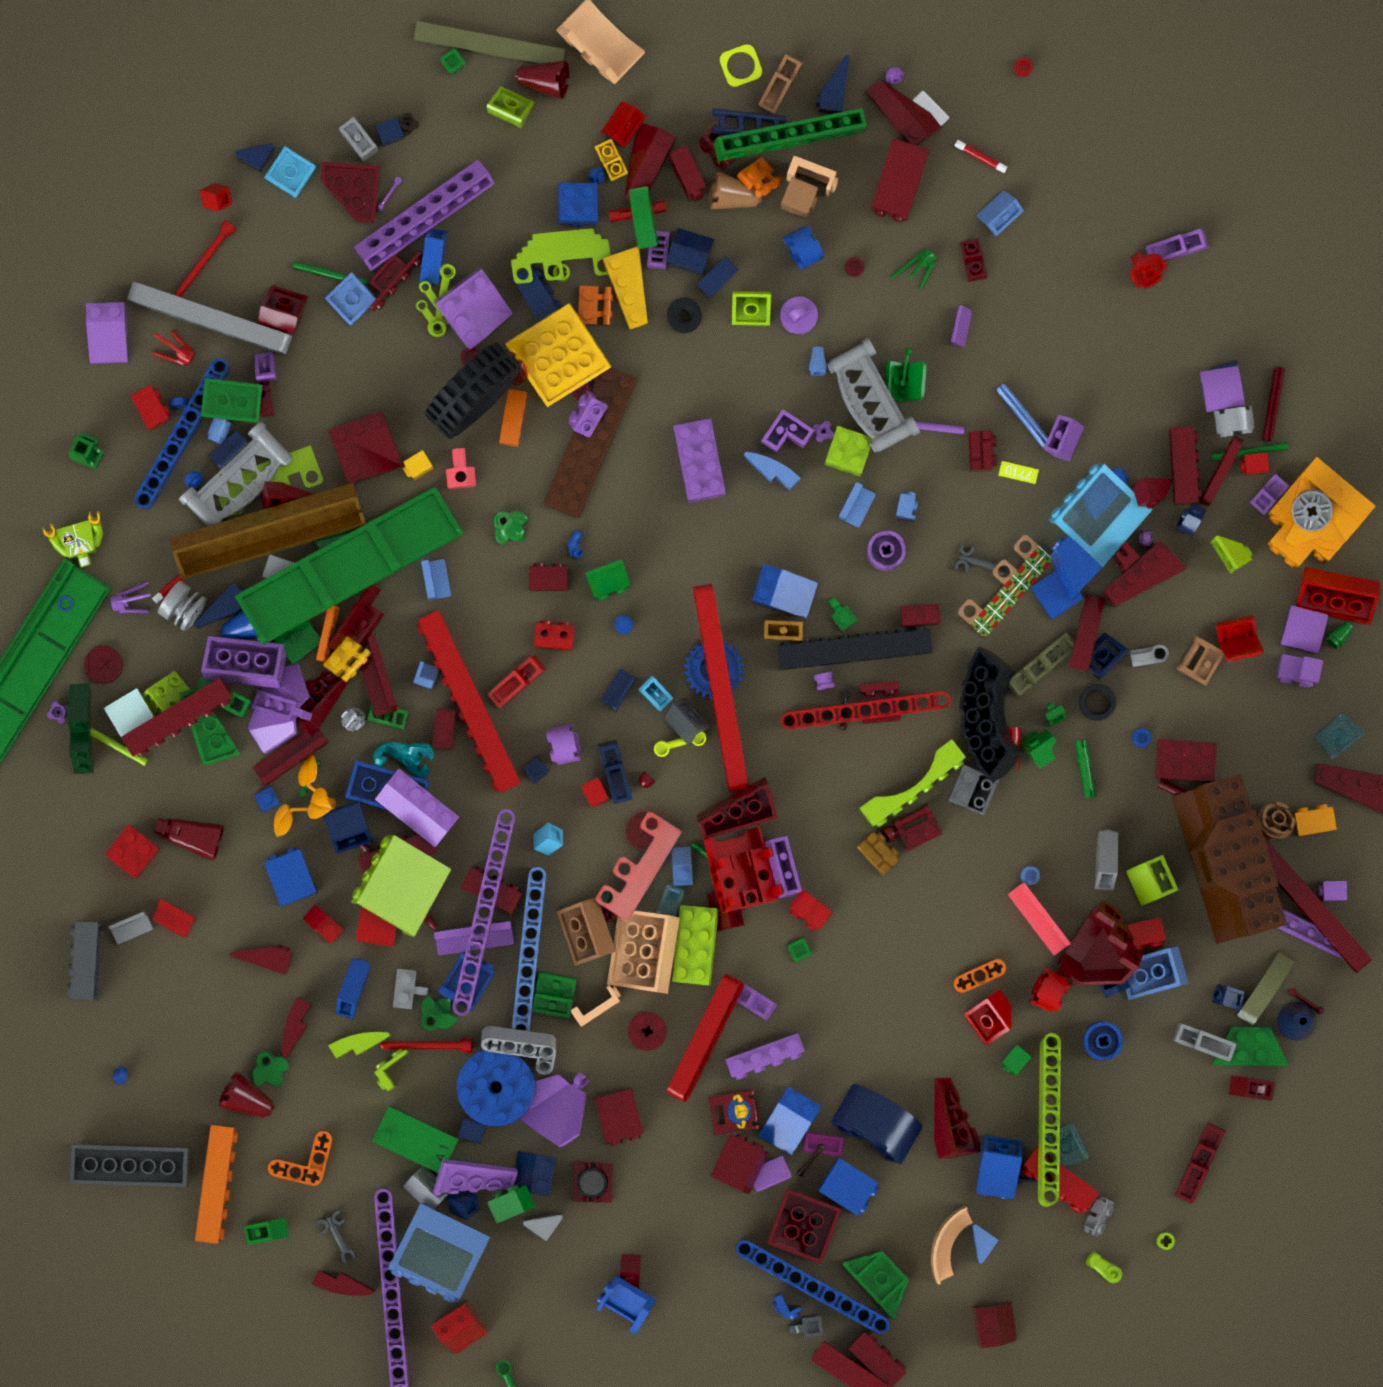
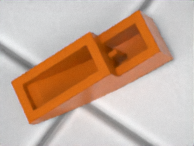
M508 390L500 434V445L519 447L528 392Z

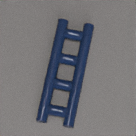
M712 109V116H718L719 126H713V133L730 135L750 131V129H744V119L754 120L755 129L762 128V121L772 122V126L780 125V123L785 124L786 116ZM726 117L736 118L737 128L727 127Z

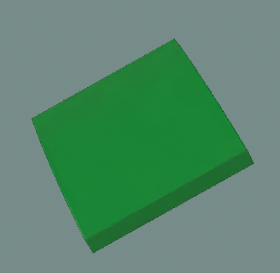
M539 971L532 1012L570 1018L577 978Z

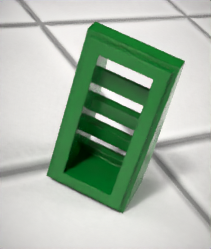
M369 702L365 721L404 730L409 711L397 708V711L393 712L391 722H388L390 713L385 714L383 720L380 719L381 716L374 718L371 702ZM400 713L399 724H396L397 714Z

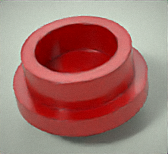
M1019 58L1014 64L1015 73L1021 77L1030 75L1033 70V64L1028 58Z

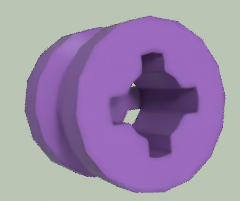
M832 672L814 676V680L817 681V691L835 687V683L832 682Z

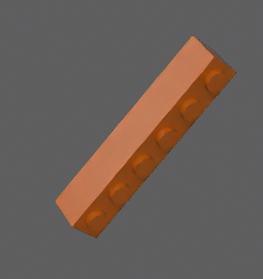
M214 1124L210 1127L195 1241L219 1244L220 1240H224L225 1228H222L223 1220H227L228 1209H225V1203L230 1199L228 1182H232L233 1170H230L231 1162H235L236 1151H233L234 1143L237 1144L238 1132H235L236 1127Z

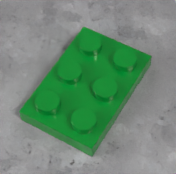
M205 378L201 417L259 423L262 385Z

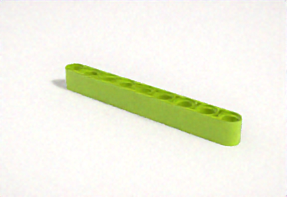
M1055 1033L1047 1034L1040 1041L1038 1201L1044 1207H1050L1059 1199L1061 1040ZM1046 1040H1053L1054 1047H1049ZM1046 1058H1051L1054 1061L1053 1067L1047 1065ZM1046 1077L1053 1079V1086L1046 1083ZM1046 1096H1050L1053 1099V1105H1049L1046 1102ZM1046 1115L1053 1118V1124L1046 1122ZM1047 1134L1052 1136V1144L1045 1140ZM1045 1154H1050L1053 1157L1052 1163H1048L1045 1160ZM1046 1173L1052 1175V1182L1046 1181ZM1046 1192L1052 1195V1202H1048L1045 1199L1044 1195Z

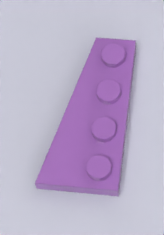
M443 1159L433 1194L434 1196L446 1192L459 1194V1191H470L471 1193L478 1192L480 1189H487L488 1191L505 1190L514 1186L518 1171L516 1168Z

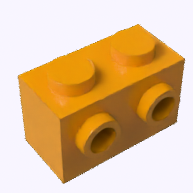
M1327 804L1318 805L1316 810L1310 811L1308 807L1299 808L1297 813L1292 814L1293 818L1295 817L1296 837L1337 830L1333 807H1328Z

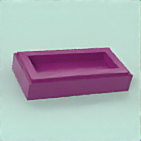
M806 1132L803 1152L815 1153L818 1144H823L825 1150L819 1154L842 1156L844 1137Z

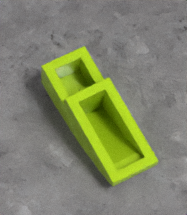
M389 1032L360 1033L340 1039L328 1046L336 1059L351 1050H354L356 1055H360L390 1037L391 1034Z

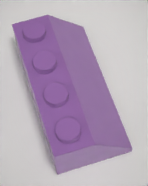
M400 769L396 771L375 798L376 801L434 847L438 845L459 819L458 815Z

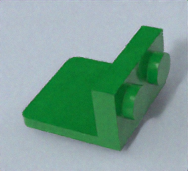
M887 361L885 385L894 401L903 403L923 400L926 392V362L908 363L907 385L902 387L900 386V380H902L904 363Z

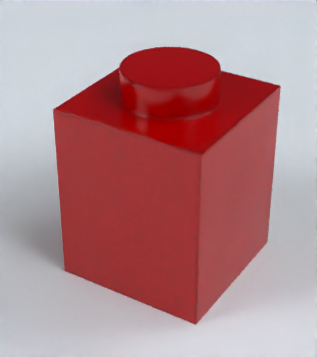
M1268 453L1244 455L1242 460H1240L1241 472L1244 471V476L1268 474L1270 472Z

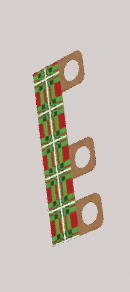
M1023 535L1014 545V550L1026 560L1020 568L1016 570L1007 560H1001L993 569V575L1004 586L988 605L981 609L973 600L968 599L958 610V614L984 638L990 634L1052 562V558L1027 535ZM1022 541L1030 542L1031 550L1029 552L1023 553L1020 551L1019 545ZM1002 565H1006L1010 569V574L1005 578L1000 577L998 574V569ZM967 605L975 607L976 612L974 616L966 617L964 615V608Z

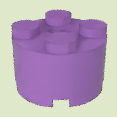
M882 531L875 534L867 547L869 562L873 567L881 571L896 569L903 562L906 554V546L902 537L893 531ZM887 547H889V552L891 554L887 553L886 555H884L882 548L886 549Z
M574 723L551 727L550 731L546 732L548 743H551L553 750H550L552 762H557L558 765L581 761L582 757L578 756L581 753L578 733H573L572 729L575 727Z

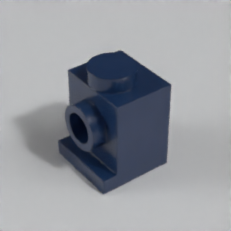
M1193 503L1190 509L1185 508L1175 528L1193 536L1206 510Z

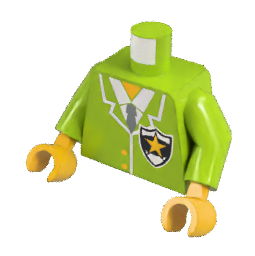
M90 511L89 520L57 529L56 533L54 525L50 523L52 530L46 531L43 527L44 535L48 537L54 549L62 556L69 557L71 560L78 558L80 568L90 566L89 554L97 552L103 537L100 521L101 513L97 511V517H92Z

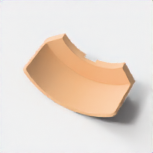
M584 0L556 30L571 47H575L582 53L580 56L590 66L593 64L600 71L599 73L613 84H616L645 53L641 47L618 30L591 0Z
M965 1205L956 1209L945 1219L934 1237L931 1250V1268L938 1285L941 1284L940 1281L954 1275L950 1261L953 1243L959 1233L973 1223L967 1212L968 1208Z

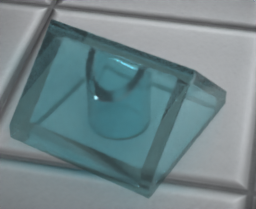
M1343 712L1315 734L1314 737L1330 758L1334 759L1366 733Z
M1070 1122L1061 1126L1060 1164L1067 1168L1089 1159L1090 1155L1074 1123ZM1047 1134L1045 1138L1048 1143L1052 1144L1053 1138Z

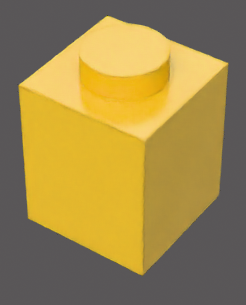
M423 450L403 462L405 474L408 478L412 476L414 480L434 469Z

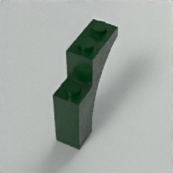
M89 683L70 684L67 722L70 730L69 754L74 774L94 773L91 743L92 695Z

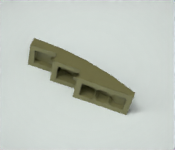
M1066 632L1013 676L1008 687L1017 697H1020L1072 653L1074 640Z

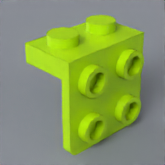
M399 1049L391 1055L393 1057L392 1060L389 1062L384 1060L376 1066L377 1071L374 1073L379 1078L376 1082L382 1090L391 1091L396 1087L385 1071L410 1052L407 1049L404 1051Z

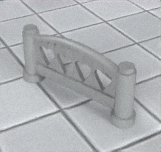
M867 337L861 341V344L829 360V363L826 365L831 374L836 373L840 392L846 407L857 424L872 438L869 444L875 453L890 447L910 435L915 436L920 431L912 416L906 419L903 418L870 358L877 353ZM847 371H863L856 383L851 384L849 382L850 378L846 376ZM857 386L871 387L866 397L862 400L858 398V393L854 391ZM865 402H880L873 415H868L867 409L863 408ZM873 418H889L881 431L875 430L876 425L872 424Z
M262 421L255 425L248 433L253 440L198 492L191 487L179 498V501L183 505H187L206 526L220 523L245 508L262 493L264 482L271 481L280 466L287 467L293 461L292 455L266 429L267 426ZM255 455L271 460V464L265 466L263 472L257 470ZM241 468L255 471L257 478L252 479L251 484L245 485ZM227 481L243 486V491L238 493L236 498L230 497ZM213 495L226 497L230 503L224 506L222 511H217Z

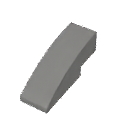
M1178 1023L1172 1039L1173 1042L1228 1062L1231 1061L1236 1047V1043L1182 1023Z

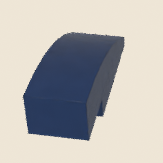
M617 740L599 744L598 747L613 803L617 804L632 800Z

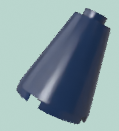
M1292 1002L1280 1010L1278 1027L1286 1038L1295 1041L1303 1040L1313 1033L1316 1027V1016L1308 1005L1301 1002Z

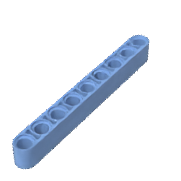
M540 867L532 868L528 875L512 1029H516L517 1025L523 1024L526 1027V1031H530L546 887V872ZM535 871H541L543 878L540 881H534L532 874ZM533 890L540 891L541 897L539 900L534 901L531 899L530 893ZM531 909H537L539 912V916L535 920L528 917V912ZM529 928H534L537 931V935L533 939H529L526 936V931ZM527 947H532L535 951L532 958H526L524 955V950ZM526 966L532 968L533 973L530 977L522 975V969ZM526 985L530 988L531 992L528 996L523 997L520 994V988ZM520 1005L528 1007L527 1015H519L518 1007Z

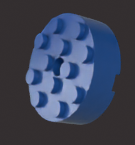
M485 1050L480 1051L469 1058L463 1065L457 1080V1095L464 1111L475 1121L488 1126H505L521 1119L531 1108L536 1093V1079L532 1068L524 1058L516 1055ZM495 1082H499L502 1085L499 1093L493 1091L492 1086Z

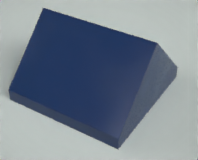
M1105 632L1094 644L1088 670L1101 680L1129 650Z

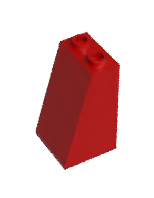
M468 1300L431 1325L441 1343L455 1354L489 1333Z

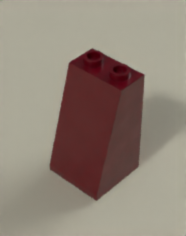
M892 139L871 206V210L874 211L875 215L881 217L888 215L897 222L908 220L929 149L898 139Z

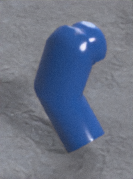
M577 530L574 531L567 543L569 553L574 559L583 556V551L579 545L583 534Z

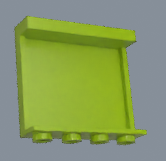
M388 835L381 841V849L373 856L371 860L372 865L363 874L360 887L354 890L351 902L362 906L399 928L404 934L415 937L451 869L397 836Z

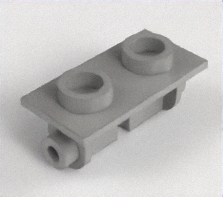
M1101 1196L1098 1199L1096 1198L1091 1211L1097 1213V1215L1094 1217L1089 1214L1083 1226L1085 1227L1084 1231L1098 1238L1105 1230L1107 1217H1110L1113 1213L1114 1202Z

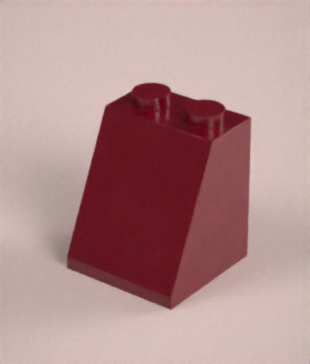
M1012 1302L973 1306L977 1341L980 1348L997 1347L1017 1341Z

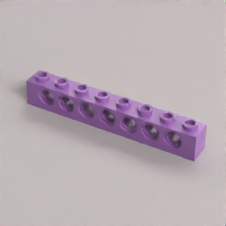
M476 160L355 245L354 248L369 270L372 271L495 183L481 162Z

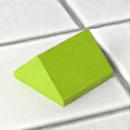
M500 86L487 104V111L502 120L523 128L534 105V101Z
M733 291L732 325L770 326L771 292Z

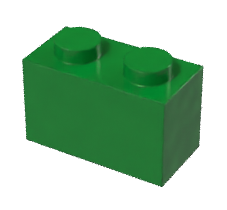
M518 1185L508 1188V1193L506 1194L504 1191L493 1195V1200L487 1202L496 1223L535 1207L526 1185L518 1188Z

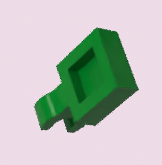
M835 597L828 601L835 612L831 615V618L841 632L858 621L847 605L842 608Z

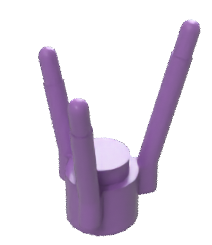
M149 582L116 593V596H111L113 611H119L120 614L149 613L150 611L147 609L126 608L129 607V601L151 596V593L127 597V594L148 586Z

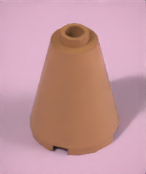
M719 171L714 173L712 178L716 180L710 185L708 204H711L709 209L756 207L757 204L761 203L762 196H756L755 192L757 190L754 187L749 190L740 180Z

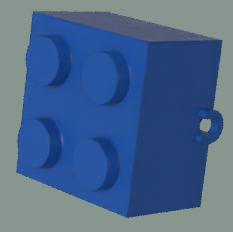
M559 183L558 225H573V227L596 225L598 221L597 183Z

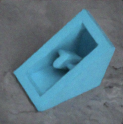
M653 676L639 688V692L660 712L673 699Z

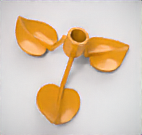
M313 754L303 762L298 773L300 786L305 787L307 785L314 792L310 805L307 808L290 809L288 804L282 805L274 817L276 837L285 835L291 828L292 812L308 811L309 818L317 819L336 807V800L328 797L324 788L315 789L311 785L317 776V764Z

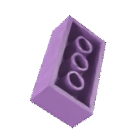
M711 418L674 425L673 429L688 503L726 496Z
M208 636L201 672L204 680L215 681L223 677L226 683L280 688L286 650L284 644L266 643L262 645L259 641Z

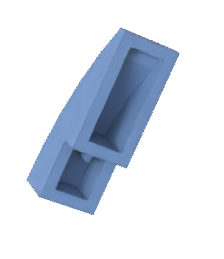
M744 453V458L770 483L777 478L790 491L801 480L796 473L778 461L756 453Z

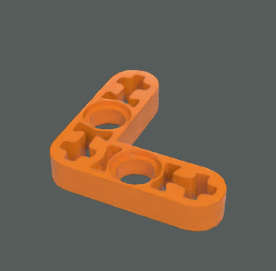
M320 1131L316 1134L308 1166L275 1159L268 1165L269 1173L274 1177L306 1185H319L324 1178L333 1142L332 1135L328 1131ZM323 1134H326V1138L329 1139V1142H325L323 1147L327 1148V1152L316 1150V1145L318 1147L321 1146V1141L318 1139ZM316 1153L324 1155L323 1163L317 1164L314 1161ZM278 1162L280 1167L286 1168V1164H288L287 1176H283L284 1171H278L277 1174L274 1173L272 1165H276ZM293 1167H298L301 1170L300 1177L293 1178L290 1171ZM304 1169H308L307 1174L317 1172V1176L320 1179L313 1183L311 1178L305 1177L306 1181H303Z

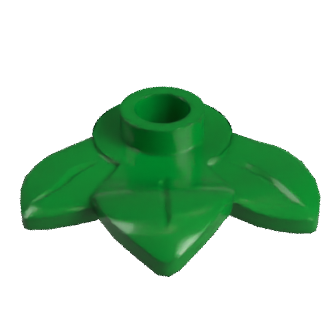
M505 511L497 512L493 517V524L496 527L494 534L496 540L501 545H505L508 539L523 541L525 534L521 525L528 521V517L519 511H512L510 513ZM504 517L506 519L505 524L500 523V518Z
M429 996L424 999L421 1004L423 1013L421 1025L424 1029L429 1031L437 1028L447 1029L455 1024L457 1018L449 1014L451 1008L449 998H443L436 1002ZM429 1017H432L434 1019V1023L432 1025H429L427 1023V1019Z
M268 1051L261 1052L256 1058L257 1066L252 1074L254 1083L259 1087L267 1080L271 1085L280 1087L283 1080L282 1071L290 1068L287 1060L280 1056H274ZM264 1057L269 1058V1064H263L262 1060Z

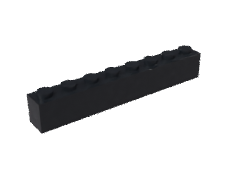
M925 626L915 627L914 631L908 632L904 628L896 629L895 633L887 634V631H878L876 635L868 636V633H859L854 638H849V635H841L836 640H830V637L819 638L818 642H811V639H805L800 641V644H792V641L781 642V646H777L779 671L932 654L933 652L930 629H925Z

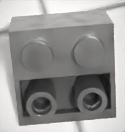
M963 765L947 802L985 815L999 780L990 781L982 772Z

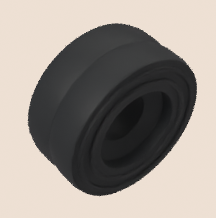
M678 298L668 308V323L672 329L679 333H690L701 322V309L690 298ZM686 310L690 313V317L688 320L683 321L679 318V313Z

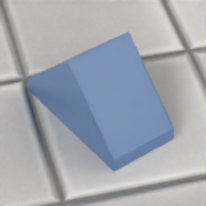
M971 1224L978 1263H983L999 1240L978 1225Z

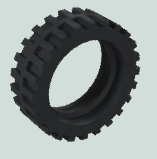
M499 343L491 344L466 363L447 382L428 405L425 416L448 439H453L455 436L460 435L461 432H464L470 425H473L478 418L483 416L500 399L520 374L521 365Z

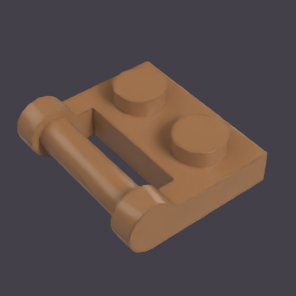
M1195 636L1192 640V646L1176 669L1206 686L1224 654L1222 650ZM1202 646L1205 650L1194 669H1188L1197 650Z

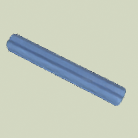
M1006 384L1000 385L997 388V392L1039 444L1044 447L1048 436Z

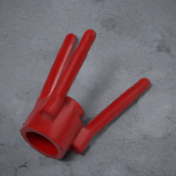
M173 330L170 333L182 345L180 348L159 334L154 333L156 338L177 351L176 357L178 359L156 351H152L153 355L175 362L181 366L183 364L188 366L196 353Z

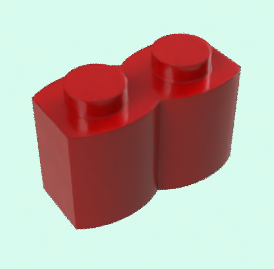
M803 889L788 907L791 910L789 914L797 920L800 917L806 921L805 926L812 931H815V929L820 931L833 913V911Z

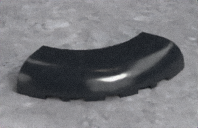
M978 647L970 660L966 679L962 683L964 687L959 704V710L962 715L961 730L969 747L967 749L974 757L977 767L990 781H997L1009 772L1022 754V751L1009 734L1004 715L1006 691L1016 671L991 651Z

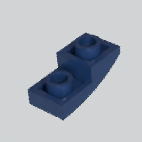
M725 256L697 285L710 298L739 269Z

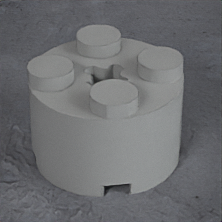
M1252 406L1224 409L1220 413L1219 410L1214 411L1217 434H1220V438L1233 436L1235 431H1239V435L1253 433L1255 424Z

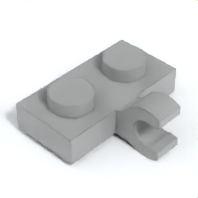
M397 969L393 1007L413 1009L414 994L428 996L429 988L415 986L417 971Z

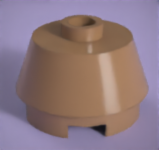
M1275 802L1265 805L1260 810L1258 820L1265 838L1270 840L1288 837L1293 832L1296 819L1295 817L1293 818L1286 804Z

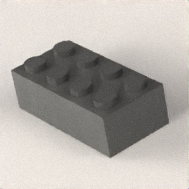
M75 921V925L71 927V937H74V944L70 945V956H73L72 964H69L68 974L71 975V983H68L67 994L70 995V999L99 1000L104 923Z

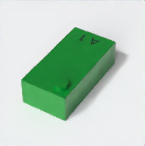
M388 1106L372 1142L439 1173L442 1160L451 1159L460 1139L392 1106Z

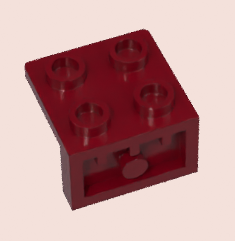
M899 681L860 684L861 702L899 697ZM883 702L880 704L879 709L882 713H887L890 711V705L887 702ZM863 705L861 707L862 715L867 716L871 713L870 706ZM901 715L864 719L863 724L901 721Z

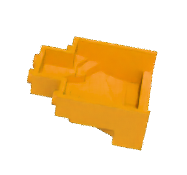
M1316 457L1269 511V519L1276 525H1282L1268 542L1270 545L1269 549L1276 555L1280 553L1285 558L1284 561L1291 567H1299L1312 551L1315 553L1313 556L1317 560L1327 563L1376 506ZM1308 489H1317L1324 492L1333 504V514L1330 522L1318 531L1301 529L1292 517V506L1295 498L1301 492ZM1315 506L1307 508L1310 516L1318 513Z

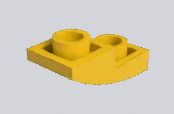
M612 138L594 146L611 181L628 174Z

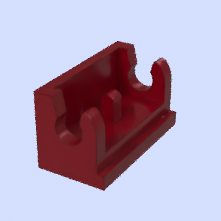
M1127 542L1119 548L1120 553L1116 552V557L1113 556V561L1121 569V573L1125 572L1140 558Z

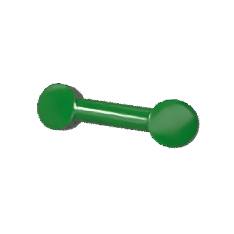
M506 1360L497 1362L495 1366L497 1374L503 1376L507 1387H516L510 1375V1363Z

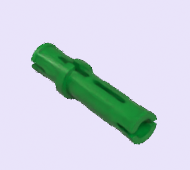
M1087 740L1075 741L1078 756L1076 761L1077 763L1079 762L1084 798L1096 797L1090 764L1092 758L1091 756L1089 757Z

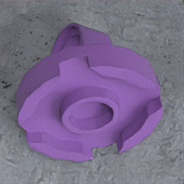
M802 296L788 299L780 311V321L789 333L804 335L815 327L818 320V311L815 304L810 299Z

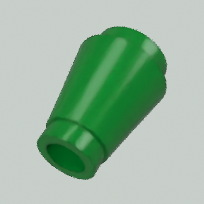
M1345 621L1328 634L1326 638L1327 643L1334 649L1342 647L1354 629L1353 626Z

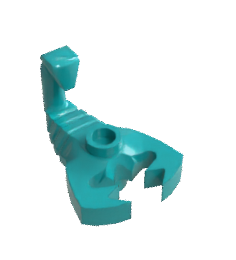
M386 742L379 745L372 754L375 766H383L387 761V757L381 755L386 753L401 761L406 769L422 779L433 768H427L426 764L423 768L419 767L422 755L424 759L427 756L430 761L434 758L433 750L429 744L412 743L409 745L401 742Z

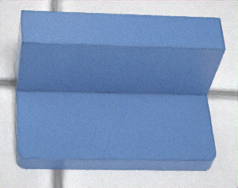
M1002 191L977 214V217L988 226L992 234L998 236L1024 210L1016 198L1006 191Z
M856 482L839 515V519L859 528L876 494L863 488L862 484Z
M445 560L421 561L428 600L450 597L451 590Z

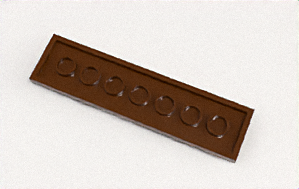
M612 367L596 377L591 392L594 393L598 400L606 403L608 407L590 437H586L576 431L573 432L544 500V505L579 519L638 378Z

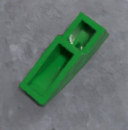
M648 186L629 189L638 248L657 246L659 240Z

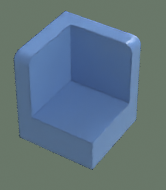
M420 661L413 683L433 690L439 670L435 666Z

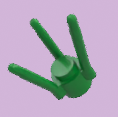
M925 248L922 253L919 252L912 260L896 271L891 278L894 279L917 261L919 265L911 273L909 279L911 280L922 267L925 269L928 267L919 286V289H922L931 270L936 265L934 261L937 257L933 252Z

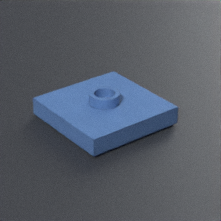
M353 272L325 297L327 302L350 326L370 309L371 304L377 299Z

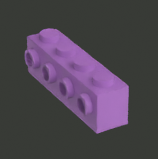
M796 1033L725 1060L731 1077L736 1076L738 1080L748 1076L746 1072L754 1070L757 1073L766 1070L765 1066L772 1063L774 1067L784 1063L783 1059L790 1057L793 1060L802 1057L801 1053L805 1050L799 1034Z

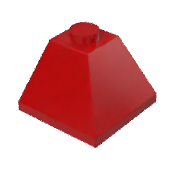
M1000 989L964 1013V1016L985 1045H988L1012 1029L1011 1004Z

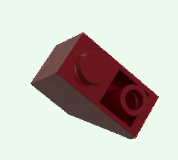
M622 1254L620 1278L639 1289L641 1255Z

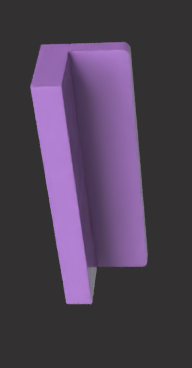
M511 921L491 924L486 948L514 944ZM483 926L475 928V935L477 937H482L485 934ZM471 927L434 932L438 955L466 952ZM473 945L470 951L480 950L481 948L479 945Z

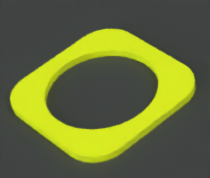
M742 45L726 51L720 56V64L726 80L733 87L757 80L762 75L760 62L755 49L751 45ZM738 52L749 54L755 63L753 73L745 79L733 77L727 69L729 58Z

